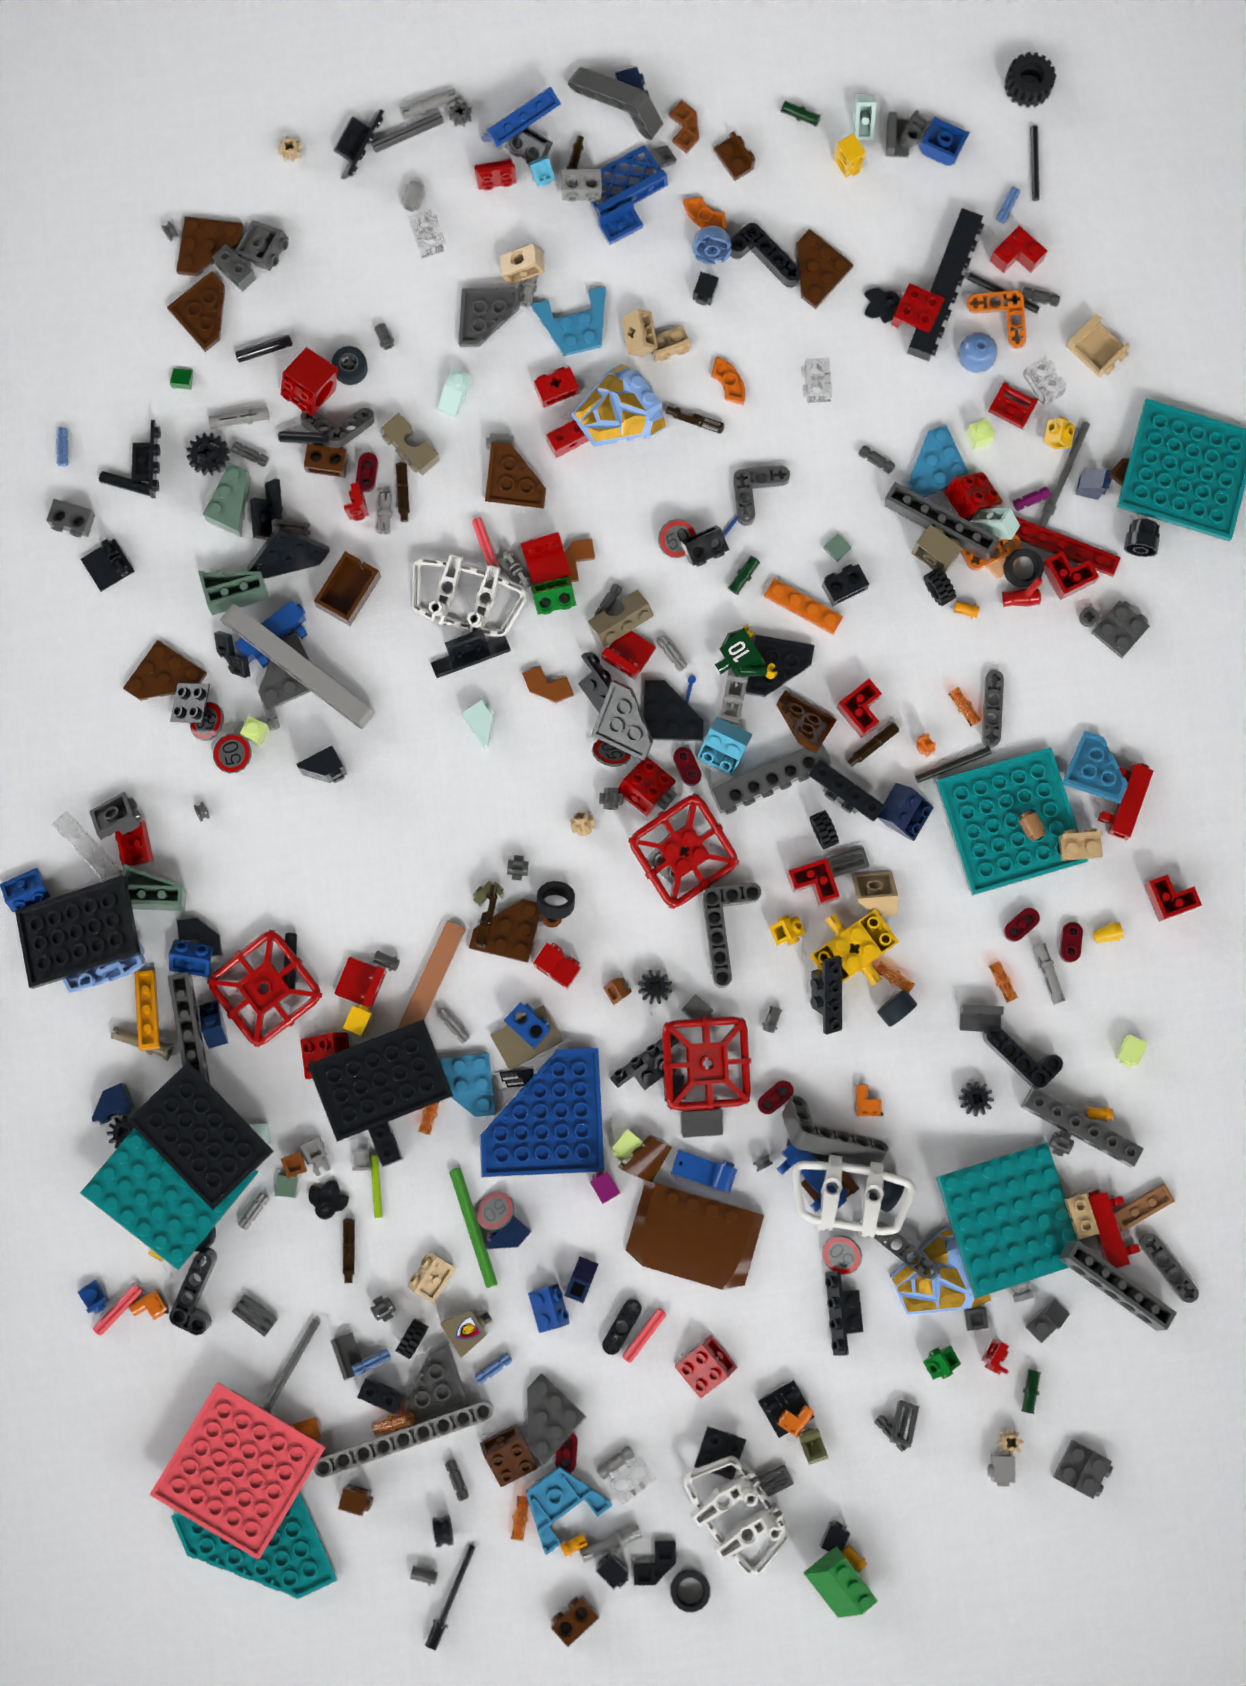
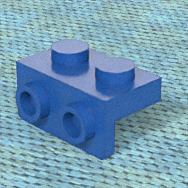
M632 201L628 203L623 202L611 212L606 211L598 218V227L609 245L643 228V223L636 213Z
M559 1284L528 1293L539 1333L570 1324L569 1314L565 1308L563 1293Z

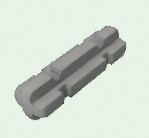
M662 636L657 641V644L661 649H664V653L670 661L675 663L678 671L684 670L687 667L686 661L681 659V655L670 644L669 639L666 636Z
M262 704L266 719L269 720V729H279L280 724L279 720L276 719L275 707L266 710L264 704Z
M446 1008L438 1012V1017L445 1021L444 1024L454 1035L458 1036L457 1039L461 1043H465L470 1038L469 1034L462 1030V1026L456 1019L450 1016Z
M259 1193L256 1197V1202L254 1201L244 1214L245 1217L241 1218L238 1222L242 1229L248 1230L251 1226V1221L256 1219L263 1209L262 1206L266 1205L269 1201V1197L265 1193Z
M629 1446L622 1449L621 1454L617 1453L608 1460L605 1466L602 1465L597 1469L598 1475L603 1480L610 1476V1472L614 1473L626 1463L625 1460L629 1461L634 1457L635 1454Z

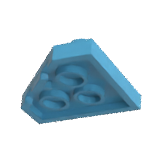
M946 424L927 433L908 481L910 490L923 497L946 489L954 477L969 474Z
M1084 731L1063 779V785L1121 804L1128 787L1125 777L1120 772L1119 766L1113 754H1111L1105 738Z
M489 1053L439 1059L453 1094L452 1099L475 1117L496 1115Z

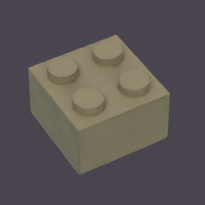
M930 524L916 542L911 554L934 570L939 567L946 573L958 558L962 547L957 540L944 535V531L941 528Z

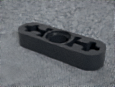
M629 1299L624 1303L603 1340L602 1347L605 1353L614 1355L620 1351L642 1311V1306L636 1299ZM636 1303L638 1312L631 1314L630 1318L634 1319L631 1323L627 1318L621 1317L622 1313L627 1315L629 1311L627 1308L628 1304ZM619 1321H625L628 1324V1330L625 1333H620L616 1330V1324ZM614 1331L616 1335L623 1337L622 1341L617 1339L615 1345L618 1346L617 1349L609 1351L606 1342L613 1340L614 1336L610 1334Z

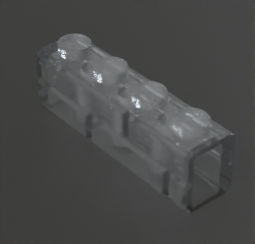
M66 811L53 822L54 828L102 881L123 874V870L71 813Z

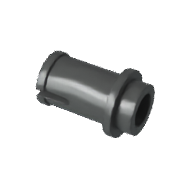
M381 323L375 326L374 330L380 340V347L384 350L391 349L394 346L395 340L390 336L386 324Z
M378 950L373 958V963L388 968L390 972L392 970L396 971L400 963L397 956L391 957Z
M774 1006L769 1007L765 1023H762L764 1031L774 1033L775 1030H778L776 1026L782 1009Z
M413 1566L410 1579L428 1583V1586H431V1584L435 1585L438 1572L434 1571V1569L427 1570Z

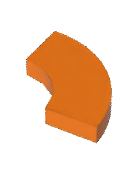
M702 197L683 199L687 215L700 228L719 226L727 232L724 212L711 210L704 203Z
M716 357L711 377L718 380L723 386L726 401L744 405L745 387L743 380L734 366L726 360Z

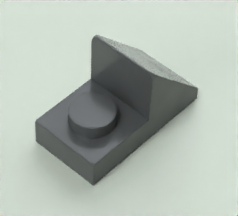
M1054 1299L1026 1329L1040 1343H1043L1055 1329L1061 1328L1070 1313Z

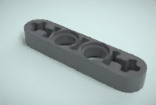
M991 670L984 680L982 743L990 748L997 746L1001 740L1004 676L998 670ZM996 675V679H999V681L996 682L995 689L988 690V688L991 689L993 687V681L989 679ZM990 694L998 696L999 701L997 704H991L988 701ZM988 714H995L998 718L997 723H989L987 720ZM986 727H997V729L993 730V737H996L993 743L986 739L990 735V729H986Z
M877 1222L879 1227L888 1226L884 1222ZM898 1233L893 1234L887 1240L884 1236H877L875 1234V1240L926 1280H934L938 1276V1266ZM894 1239L902 1241V1247L899 1250H894L891 1247ZM910 1252L918 1254V1260L915 1263H910L907 1260ZM922 1261L927 1267L933 1266L932 1270L934 1273L932 1275L930 1273L925 1275V1269L919 1266Z
M1154 1234L1142 1235L1139 1240L1141 1249L1177 1296L1187 1303L1196 1301L1199 1295L1197 1287L1159 1238ZM1146 1238L1154 1240L1152 1245L1155 1249H1158L1159 1247L1161 1248V1250L1155 1252L1153 1256L1151 1255V1253L1154 1252V1250L1151 1247L1145 1246V1244L1147 1243V1241L1145 1240ZM1159 1254L1167 1256L1168 1261L1166 1265L1161 1266L1158 1264L1157 1257ZM1174 1270L1178 1271L1181 1275L1178 1282H1173L1170 1279V1274ZM1183 1284L1186 1289H1192V1297H1184L1185 1290L1182 1287L1178 1289L1177 1286Z

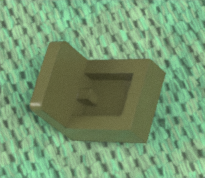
M488 881L484 887L479 886L474 892L473 896L475 897L473 901L481 907L487 900L486 893L489 892L490 885L498 886L497 895L503 899L505 897L502 892L504 889L498 883L494 882L492 884Z
M818 1428L807 1429L799 1435L808 1465L828 1459V1454Z

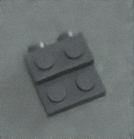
M252 220L234 252L240 258L253 262L255 266L271 271L272 267L278 265L279 255L282 250L288 248L289 238L283 230Z
M1119 600L1093 630L1092 634L1122 659L1150 625L1147 624L1149 621L1144 615H1137L1132 611L1133 607L1126 601L1122 603Z
M123 792L89 811L96 833L101 840L118 830L124 835L140 826L139 820L142 819V816L137 810L138 805L133 797L129 798Z
M1071 1439L1053 1478L1094 1499L1095 1496L1099 1497L1104 1486L1101 1483L1104 1477L1108 1478L1113 1470V1466H1111L1112 1461Z

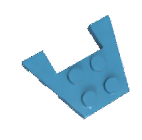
M605 286L588 290L592 310L553 318L549 300L531 304L532 310L537 314L540 322L547 329L563 356L601 348L606 295Z
M561 1466L556 1467L525 1491L546 1555L562 1544L550 1525L583 1500L588 1503L597 1517L613 1506L609 1499Z

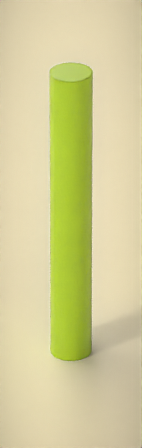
M378 1155L370 1156L374 1218H383Z

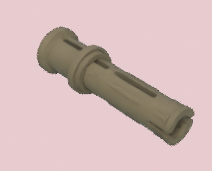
M117 1026L113 1028L115 1033H111V1039L138 1047V1034L118 1028ZM160 1041V1049L146 1050V1053L161 1056L164 1060L168 1061L172 1055L174 1044Z

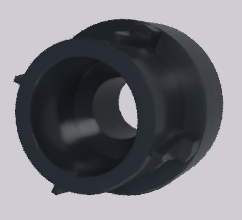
M1149 519L1133 520L1125 537L1124 550L1129 554L1140 557L1155 556L1158 553L1160 542V525Z

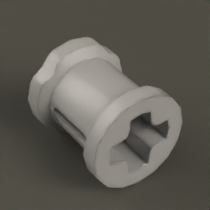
M370 1149L352 1150L354 1154V1167H352V1171L371 1170L368 1158Z

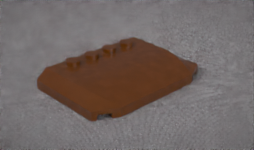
M645 1180L626 1251L643 1267L721 1290L745 1286L764 1215Z

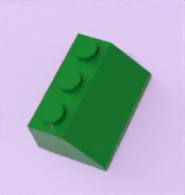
M837 1546L803 1572L838 1618L862 1615L878 1602Z

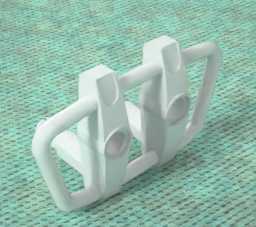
M452 553L448 560L421 557L415 561L412 579V608L418 614L430 619L432 623L442 626L447 624L467 630L469 633L482 629L485 636L502 637L507 634L527 601L528 594L525 587L500 576L501 568L488 565L487 570L468 565L462 563V556ZM422 565L445 568L438 584L436 601H432L429 604V610L420 606V575ZM461 571L484 577L480 590L476 595L474 612L468 615V622L448 617L453 599L458 591ZM451 582L453 584L452 591L445 593L443 590L444 584ZM498 584L518 592L520 597L501 629L485 628L492 607L496 602ZM485 593L491 595V600L487 604H483L481 601V597Z
M830 1154L828 1162L800 1161L792 1168L797 1214L800 1218L815 1224L816 1230L819 1232L821 1230L822 1232L832 1231L833 1227L856 1231L859 1239L861 1237L866 1239L868 1236L873 1238L875 1234H896L903 1225L916 1191L915 1185L911 1180L883 1171V1163L871 1161L869 1167L842 1163V1156ZM802 1169L826 1170L821 1189V1210L819 1216L805 1211L800 1171ZM842 1171L867 1175L865 1190L862 1196L863 1206L860 1223L835 1219L839 1196L842 1190ZM883 1180L905 1186L907 1193L893 1226H877L881 1201L884 1195ZM826 1186H834L837 1192H828ZM868 1193H875L878 1199L871 1200L868 1197Z
M728 1456L686 1474L684 1487L695 1506L690 1515L698 1527L705 1524L718 1544L714 1549L722 1561L731 1557L746 1574L755 1576L767 1567L789 1539V1531L783 1519V1513L776 1503L773 1504L759 1485L760 1481L753 1470H749L736 1457ZM728 1465H732L741 1472V1475L721 1487L715 1488L713 1493L702 1502L692 1484L693 1479ZM720 1496H728L725 1502H718ZM741 1498L749 1507L755 1506L759 1498L765 1508L740 1521L724 1537L712 1519L729 1510ZM745 1529H750L749 1535H741ZM766 1532L770 1539L776 1542L755 1567H751L738 1551L753 1544L756 1539Z

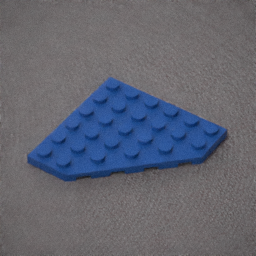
M598 1048L558 1049L480 1134L481 1177L605 1171Z

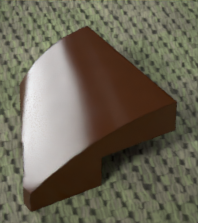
M649 1135L641 1146L632 1152L633 1157L626 1164L621 1162L618 1167L629 1174L652 1182L672 1146L661 1138Z

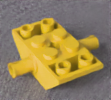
M874 909L849 928L844 927L835 913L824 920L834 932L835 938L809 955L818 969L822 971L823 959L839 955L842 957V983L857 972H863L871 986L880 982L882 977L872 966L873 961L899 943V940L878 911ZM850 945H852L853 947H857L858 954H856L855 952H849V950L851 949Z

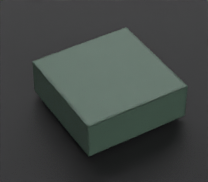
M837 533L823 549L838 562L851 549V546Z
M277 1175L275 1196L296 1198L298 1177L287 1178V1176Z

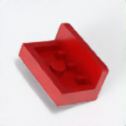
M140 821L139 827L124 835L119 830L115 832L122 866L125 864L130 867H136L154 861L146 822Z

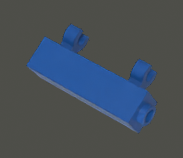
M290 601L261 623L280 639L293 630L301 639L308 635L301 625L306 621L304 616L306 611L299 603L296 605L293 601ZM241 638L235 643L242 655L248 657L249 663L257 659L263 668L269 664L267 658Z
M791 1143L781 1153L786 1160L777 1170L783 1175L797 1162L818 1160L809 1151L800 1150ZM802 1169L800 1175L820 1196L810 1205L817 1212L821 1208V1189L826 1170ZM826 1186L828 1192H837L834 1186ZM843 1188L840 1192L837 1208H840L847 1201L845 1197L848 1193Z

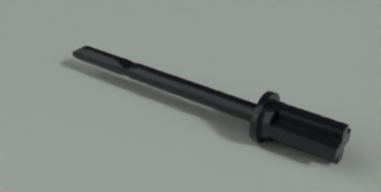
M471 1544L439 1620L433 1619L434 1624L425 1643V1646L429 1649L437 1650L445 1628L449 1627L444 1622L476 1548Z

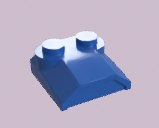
M934 117L921 142L920 151L930 159L951 166L956 163L970 132L942 121L938 117Z

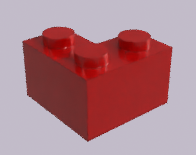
M1019 225L993 251L989 261L1003 274L1016 260L1031 273L1044 260L1048 250Z
M1063 551L1046 559L1043 563L1044 572L1060 600L1094 584L1099 578L1090 560L1072 568Z
M870 679L841 700L836 707L861 738L877 727L879 720L870 711L869 707L880 699L882 693Z
M827 858L788 870L787 872L793 893L812 887L818 905L838 900L840 897Z
M1168 874L1144 884L1159 922L1202 906L1195 886L1175 893Z
M546 943L533 962V965L536 969L568 990L581 971V967L578 966L580 962L571 956L566 958L563 954V949L557 944L552 943L550 945Z

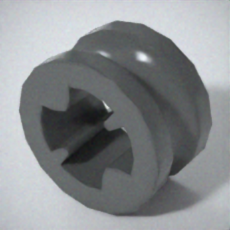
M170 221L167 222L166 226H161L170 241L173 240V237L179 236Z
M1091 607L1085 608L1079 616L1080 623L1085 627L1093 626L1099 617L1097 610ZM1087 613H1090V616L1094 617V619L1092 618L1090 622L1087 618L1084 617V615L1086 616Z
M200 802L199 806L193 805L200 822L204 818H210L204 802Z
M769 1154L753 1162V1165L757 1166V1172L773 1164L772 1161H769Z

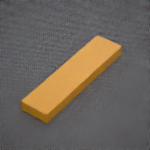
M155 969L136 971L134 976L138 1049L140 1051L160 1049Z

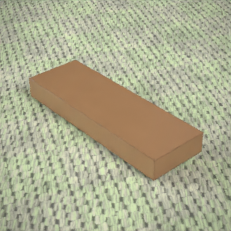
M1165 1183L1157 1186L1114 1211L1120 1231L1123 1232L1175 1202Z

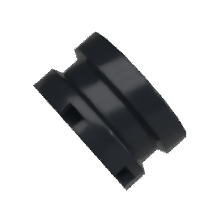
M445 1515L440 1519L439 1517H433L432 1524L434 1540L437 1542L436 1548L442 1547L443 1544L453 1545L450 1515Z

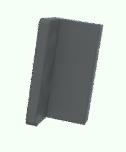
M889 112L887 118L886 157L907 158L909 157V149L903 148L899 144L898 138L907 125L908 120L897 119V112Z
M961 1005L960 1031L984 1032L989 1027L997 1026L1001 1028V1016L1004 1015V1006Z
M722 1110L681 1112L682 1137L723 1135Z
M353 1332L330 1340L344 1380L355 1376L351 1366L362 1361Z

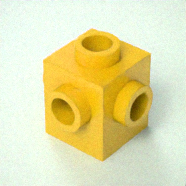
M1064 417L1048 420L1044 443L1053 449L1071 448L1075 425Z
M789 915L777 919L778 923L769 927L776 945L788 943L789 946L799 942V937L805 935L803 925L798 916L791 918Z

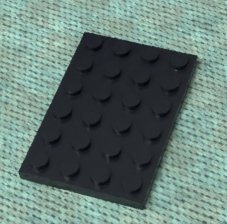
M121 875L15 910L28 985L31 989L141 955L126 876Z
M424 1019L307 1064L337 1142L453 1097Z
M189 1062L127 1119L136 1131L212 1210H215L274 1152Z

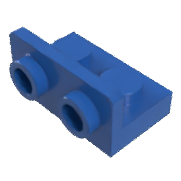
M38 868L0 884L5 903L12 912L50 897Z
M174 940L169 951V970L181 973L188 972L192 975L209 978L211 973V956L214 947Z

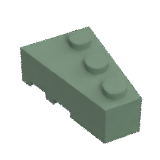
M229 463L203 513L207 522L241 538L251 479L247 470Z
M198 571L207 606L212 615L226 612L232 604L243 607L270 599L261 572L236 571L235 573H224L223 571H217V573H205L204 571Z
M123 864L122 875L126 876L132 909L185 911L187 891L183 885Z

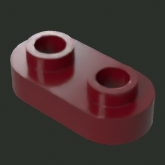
M370 452L363 453L358 459L356 482L359 483L363 492H370L376 486L379 463L376 455ZM367 462H372L370 467L365 466ZM366 480L370 482L367 486L363 485V482Z
M686 747L678 748L673 755L675 766L682 781L688 786H695L701 780V770L690 749ZM686 754L687 759L681 760L680 755ZM689 772H694V773H695V777H694V778H690V777L688 776V773H689Z
M1026 908L1004 927L1003 933L1005 938L1011 942L1021 940L1038 925L1040 915L1037 910ZM1026 915L1031 916V922L1025 920ZM1012 928L1017 931L1015 936L1010 933Z
M1076 922L1067 923L1061 931L1059 955L1067 963L1075 962L1081 955L1083 929ZM1071 928L1076 930V935L1070 934ZM1069 948L1074 950V955L1068 954Z
M785 1080L777 1082L758 1099L757 1107L759 1111L768 1115L779 1109L793 1096L794 1088L792 1084ZM781 1087L786 1088L787 1093L785 1095L780 1094L779 1089ZM766 1100L771 1102L770 1108L764 1107Z
M574 1432L569 1437L572 1441L571 1444H563L557 1450L555 1460L556 1467L561 1466L569 1473L574 1471L577 1461L578 1438ZM568 1459L570 1461L569 1466H563L562 1460Z

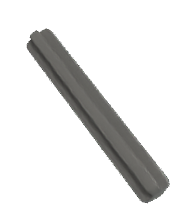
M440 113L433 114L372 141V148L375 152L382 151L442 124L443 117Z

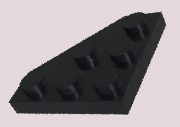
M278 525L247 566L248 571L261 572L263 578L266 579L318 566L328 555L330 549L325 544Z
M756 635L754 645L766 663L765 667L767 668L769 664L773 663L775 668L771 671H777L778 673L773 679H769L766 676L748 677L745 694L766 697L809 668L812 664L815 645Z
M645 680L644 719L652 740L703 741L704 720L665 680Z

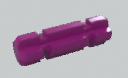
M1047 487L1039 489V492L1036 490L1022 496V499H1015L1013 507L1016 511L1024 509V506L1029 507L1040 502L1041 499L1045 500L1051 496L1050 490Z

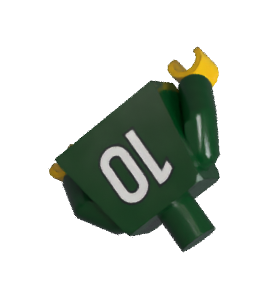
M745 625L743 629L729 632L720 647L724 659L715 664L720 674L731 668L736 677L766 676L769 679H773L777 675V671H771L775 668L773 663L769 664L767 668L765 667L766 663L751 640L754 631L748 632V625Z

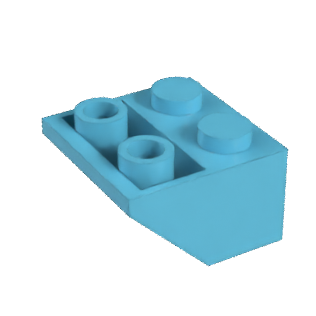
M716 717L697 759L733 776L753 734Z

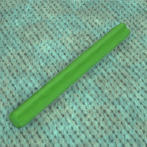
M455 1168L449 1171L485 1286L486 1288H491L497 1285V1280L460 1168Z

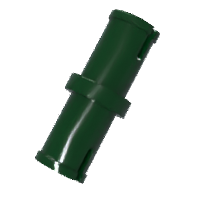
M785 100L781 108L782 113L795 117L799 122L802 120L817 127L820 121V114L806 110L804 106L799 107Z
M750 555L742 569L737 571V576L728 589L734 594L739 595L746 582L752 579L751 575L761 562Z
M1028 1370L1026 1386L1022 1391L1024 1398L1021 1412L1034 1414L1036 1398L1040 1393L1038 1386L1041 1372Z

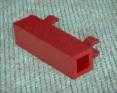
M1144 763L1132 765L1129 771L1119 767L1120 772L1128 783L1121 804H1117L1114 816L1102 811L1097 820L1110 824L1108 830L1110 835L1124 840H1128L1131 837L1154 772Z
M1100 1189L1088 1192L1090 1206L1099 1230V1234L1095 1236L1103 1259L1116 1268L1129 1265L1128 1255L1141 1251L1138 1244L1125 1247L1112 1207L1125 1204L1123 1196L1109 1199L1107 1192H1100Z

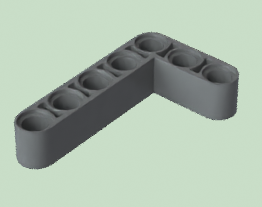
M579 67L568 81V86L574 92L628 112L640 134L648 140H652L663 126V121L646 92L637 87L583 67Z
M756 883L708 888L703 894L702 902L712 978L714 984L719 988L727 987L732 980L723 907L750 904L758 901L761 895V888ZM749 888L755 889L757 896L754 898L748 897L746 890ZM728 891L736 892L737 899L729 900L726 893ZM709 893L715 894L717 901L714 903L708 902L706 895ZM711 913L718 914L720 921L717 923L711 922L709 915ZM714 933L722 935L723 940L720 943L713 942L711 936ZM716 953H722L725 956L723 963L715 961L714 955ZM719 973L727 975L728 981L726 983H720L717 980Z
M791 1096L782 1112L790 1142L800 1150L826 1156L830 1154L842 1156L843 1160L868 1166L871 1161L881 1163L889 1150L887 1144L881 1140L814 1124L806 1101L799 1096Z

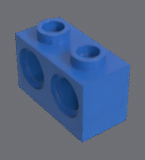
M520 1002L504 1019V1022L535 1049L551 1032L548 1028L550 1024L543 1017L538 1019L533 1014L535 1010L528 1003L523 1005ZM519 1012L527 1014V1019L523 1023H519L515 1019ZM534 1026L542 1028V1033L538 1037H534L530 1033L531 1028Z

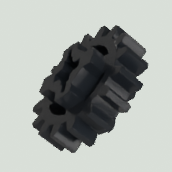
M205 432L202 438L196 435L197 441L190 440L192 448L188 447L186 449L190 453L186 455V458L190 461L189 465L191 468L195 467L196 473L201 470L203 476L207 472H210L211 476H213L215 470L221 473L220 467H227L224 461H230L229 456L226 455L230 453L229 448H225L227 446L226 441H222L220 435L215 438L212 432L209 437H207ZM197 461L204 462L206 466L198 463Z

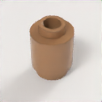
M1029 810L1020 815L1021 820L1018 822L1027 838H1030L1032 842L1046 834L1044 831L1046 828L1036 812L1032 813Z

